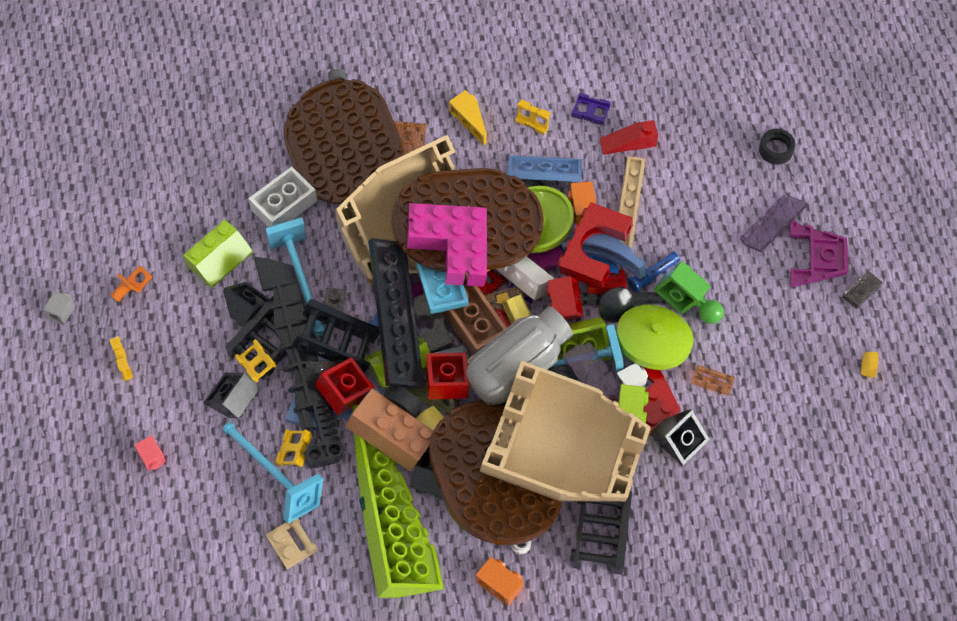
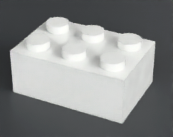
M292 166L248 198L251 211L267 227L291 221L317 202L316 190Z

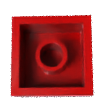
M571 276L548 280L549 286H546L548 297H551L552 305L549 306L560 313L566 321L584 318L578 280Z
M466 353L426 354L425 374L428 400L468 398L470 384L466 375Z
M352 357L321 373L315 384L337 415L346 412L354 405L360 404L372 388L375 389Z

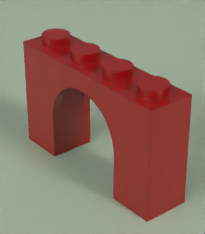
M590 202L588 208H584L581 216L582 220L580 224H576L574 236L568 240L566 252L560 256L558 266L560 274L571 276L576 280L603 289L610 275L609 265L586 256L582 251V245L589 237L596 234L609 235L626 242L633 227V217Z

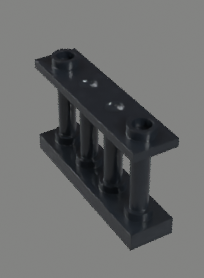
M273 296L226 345V350L230 357L234 359L237 354L244 353L247 350L246 345L255 339L263 348L272 353L270 357L276 365L287 354L285 351L279 352L277 347L258 334L263 327L273 331L274 322L271 321V318L274 316V311L267 310L268 307L274 305ZM252 352L246 355V358L250 361L256 357ZM264 361L257 365L259 367L258 372H262L267 367ZM272 367L260 378L264 380L266 376H270L274 372L275 368Z
M310 298L303 311V314L309 317L304 333H298L292 345L302 351L310 352L336 364H340L352 357L365 374L371 363L364 359L369 343L374 344L380 335L379 327ZM316 320L327 324L321 342L310 338ZM334 327L345 332L339 349L328 345ZM352 335L362 339L357 357L346 353Z
M632 491L629 492L625 502H577V504H581L576 549H571L570 561H574L573 568L577 569L578 560L611 564V567H615L614 574H623ZM592 503L618 507V509H621V516L614 518L585 514V504ZM583 522L616 526L615 528H619V535L612 537L582 533ZM581 541L609 544L617 548V553L608 556L580 552Z

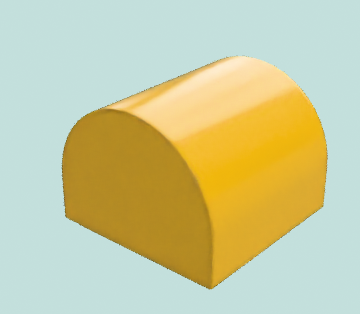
M878 352L863 353L861 374L863 376L876 377Z

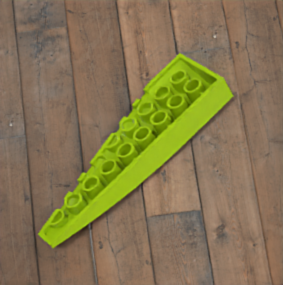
M354 405V406L352 407V408H353V412L355 411V409H356L359 405ZM354 433L363 518L378 598H399L442 590L444 587L435 547L429 543V534L420 522L419 518L421 516L412 504L413 498L401 471H398L395 464L397 462Z

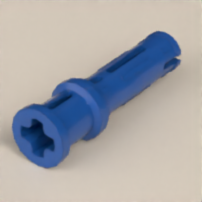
M673 251L648 269L645 268L646 276L641 278L642 281L640 282V279L636 276L629 277L627 279L629 287L634 292H639L640 288L646 284H651L656 276L680 261L678 254ZM664 263H667L666 265H664V266L661 267L660 269H657L658 267H660V266L663 265Z

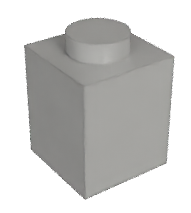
M54 291L43 310L48 319L64 325L75 304L69 294Z

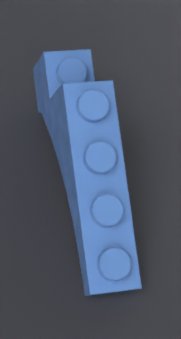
M576 224L573 225L572 231L566 240L558 245L562 253L566 252L567 242L574 236ZM596 234L589 237L583 243L582 248L586 254L610 260L630 271L638 279L646 276L644 260L641 257L638 258L629 246H625L621 240L605 234Z

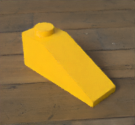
M465 90L449 101V112L483 145H486L487 133L477 99L473 94L470 95Z

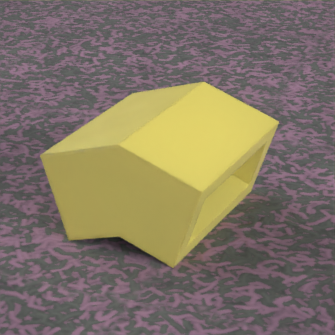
M522 293L501 302L511 324L519 318L531 315Z
M433 405L424 410L416 419L434 431L436 425L444 417Z

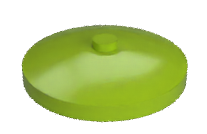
M532 186L528 188L537 196L544 217L540 240L531 252L539 253L551 250L566 240L574 225V212L569 199L562 192L547 186Z
M641 305L629 309L621 316L616 328L617 339L623 354L634 363L649 369L665 370L679 366L688 358L693 346V334L687 322L674 311L657 305Z

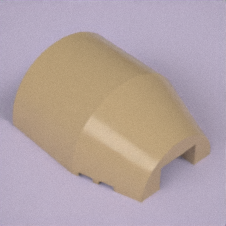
M448 135L380 166L335 210L337 223L354 261L368 279H373L368 241L371 238L396 241L392 230V210L402 189L422 175L438 171L456 170L449 155L455 153V150ZM407 255L409 273H418L415 261Z
M521 361L492 443L487 449L480 472L557 501L625 502L633 483L632 478L640 454L646 444L651 427L631 412L629 414L625 412L616 401L612 402L598 388Z

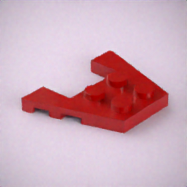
M643 367L647 372V379L652 383L645 390V392H649L648 404L643 407V412H647L646 424L651 427L649 435L652 436L651 431L665 418L678 414L681 409L661 370ZM612 393L606 396L612 402L616 401L618 403V399Z

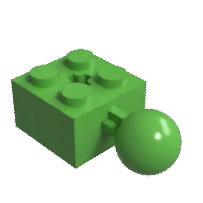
M683 261L668 271L653 289L681 315L696 305L699 308V315L705 323L715 324L723 318L724 309L721 303L716 300H706L703 297L711 286Z

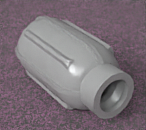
M551 306L538 316L530 315L517 319L472 356L466 369L469 386L488 405H498L506 402L521 361L548 370L558 361L560 346L573 336L572 329L561 314Z

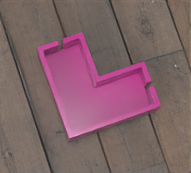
M409 203L407 249L446 251V285H463L465 272H468L467 286L484 287L487 277V208Z

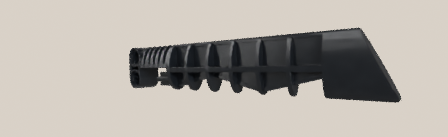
M255 257L254 260L262 291L273 290L274 305L268 307L267 310L274 311V327L272 330L275 331L282 344L277 349L279 352L285 351L292 363L284 367L283 371L294 372L295 385L288 389L290 393H295L294 413L298 414L302 431H309V429L313 428L309 413L312 412L320 439L319 444L312 445L307 449L306 463L311 468L338 463L342 460L344 447L340 437L336 436L338 430L334 429L336 423H333L335 418L331 416L333 411L329 409V403L315 386L322 373L318 356L302 351L292 345L297 334L304 333L308 321L307 316L303 314L305 306L294 266L271 259ZM336 449L339 451V454L332 455L329 451ZM316 453L320 458L314 460L310 458V455Z

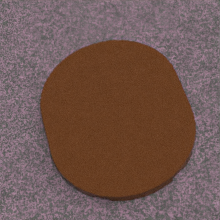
M341 78L320 83L300 96L301 99L288 112L284 127V141L294 169L316 190L317 199L324 202L342 204L375 170L402 156L401 138L384 98L375 88L365 84L363 81L356 79L343 80Z
M473 168L432 172L422 175L417 180L407 184L399 193L394 203L391 222L397 243L412 260L426 268L445 272L446 251L407 249L409 203L487 208V270L516 264L534 250L543 230V211L535 193L531 192L519 178L502 173L501 170Z
M484 401L461 405L451 410L448 415L439 421L434 429L429 446L431 467L449 514L463 530L482 541L498 545H516L536 539L553 525L560 512L562 501L551 499L480 472L487 449L492 443L505 406L488 405Z

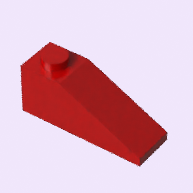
M655 121L637 122L601 137L599 140L603 155L656 147L658 132Z

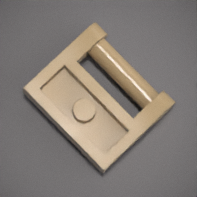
M299 518L289 524L286 522L266 534V538L286 569L291 568L318 550L315 543L310 541L301 527ZM290 529H294L305 546L303 551L299 550L288 533Z

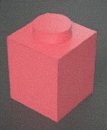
M152 435L134 444L148 471L158 469L166 462L162 451Z

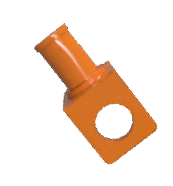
M141 265L128 278L118 273L117 276L121 279V283L110 295L120 302L130 290L139 293L152 279V275ZM144 273V281L137 283V274Z

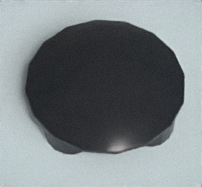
M624 286L612 288L607 292L601 293L598 297V311L600 316L608 322H618L626 311L634 307V297Z

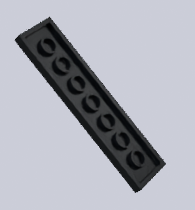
M371 238L368 244L386 386L391 387L401 386L403 388L421 389L424 387L408 257L397 241Z

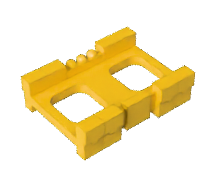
M521 99L517 104L518 114L515 122L524 126L526 124L533 129L535 128L536 132L545 135L549 128L548 123L551 113L542 108L539 110V108L531 106V103ZM521 109L525 111L528 110L530 112V116L527 117L521 113ZM537 116L546 120L545 125L537 121Z
M119 336L110 339L123 380L132 379L133 375L128 366L127 357Z
M255 339L253 341L254 344L240 356L237 354L235 358L243 365L252 380L257 383L258 379L272 367L275 368L276 364ZM255 349L258 355L251 361H248L246 355ZM265 361L267 367L262 372L257 373L255 367Z
M286 429L282 439L284 442L281 445V452H278L275 463L280 467H283V465L302 467L305 460L303 454H305L306 445L310 444L313 434L308 430L289 431ZM294 434H301L300 441L297 444L291 443ZM288 452H296L293 461H285Z

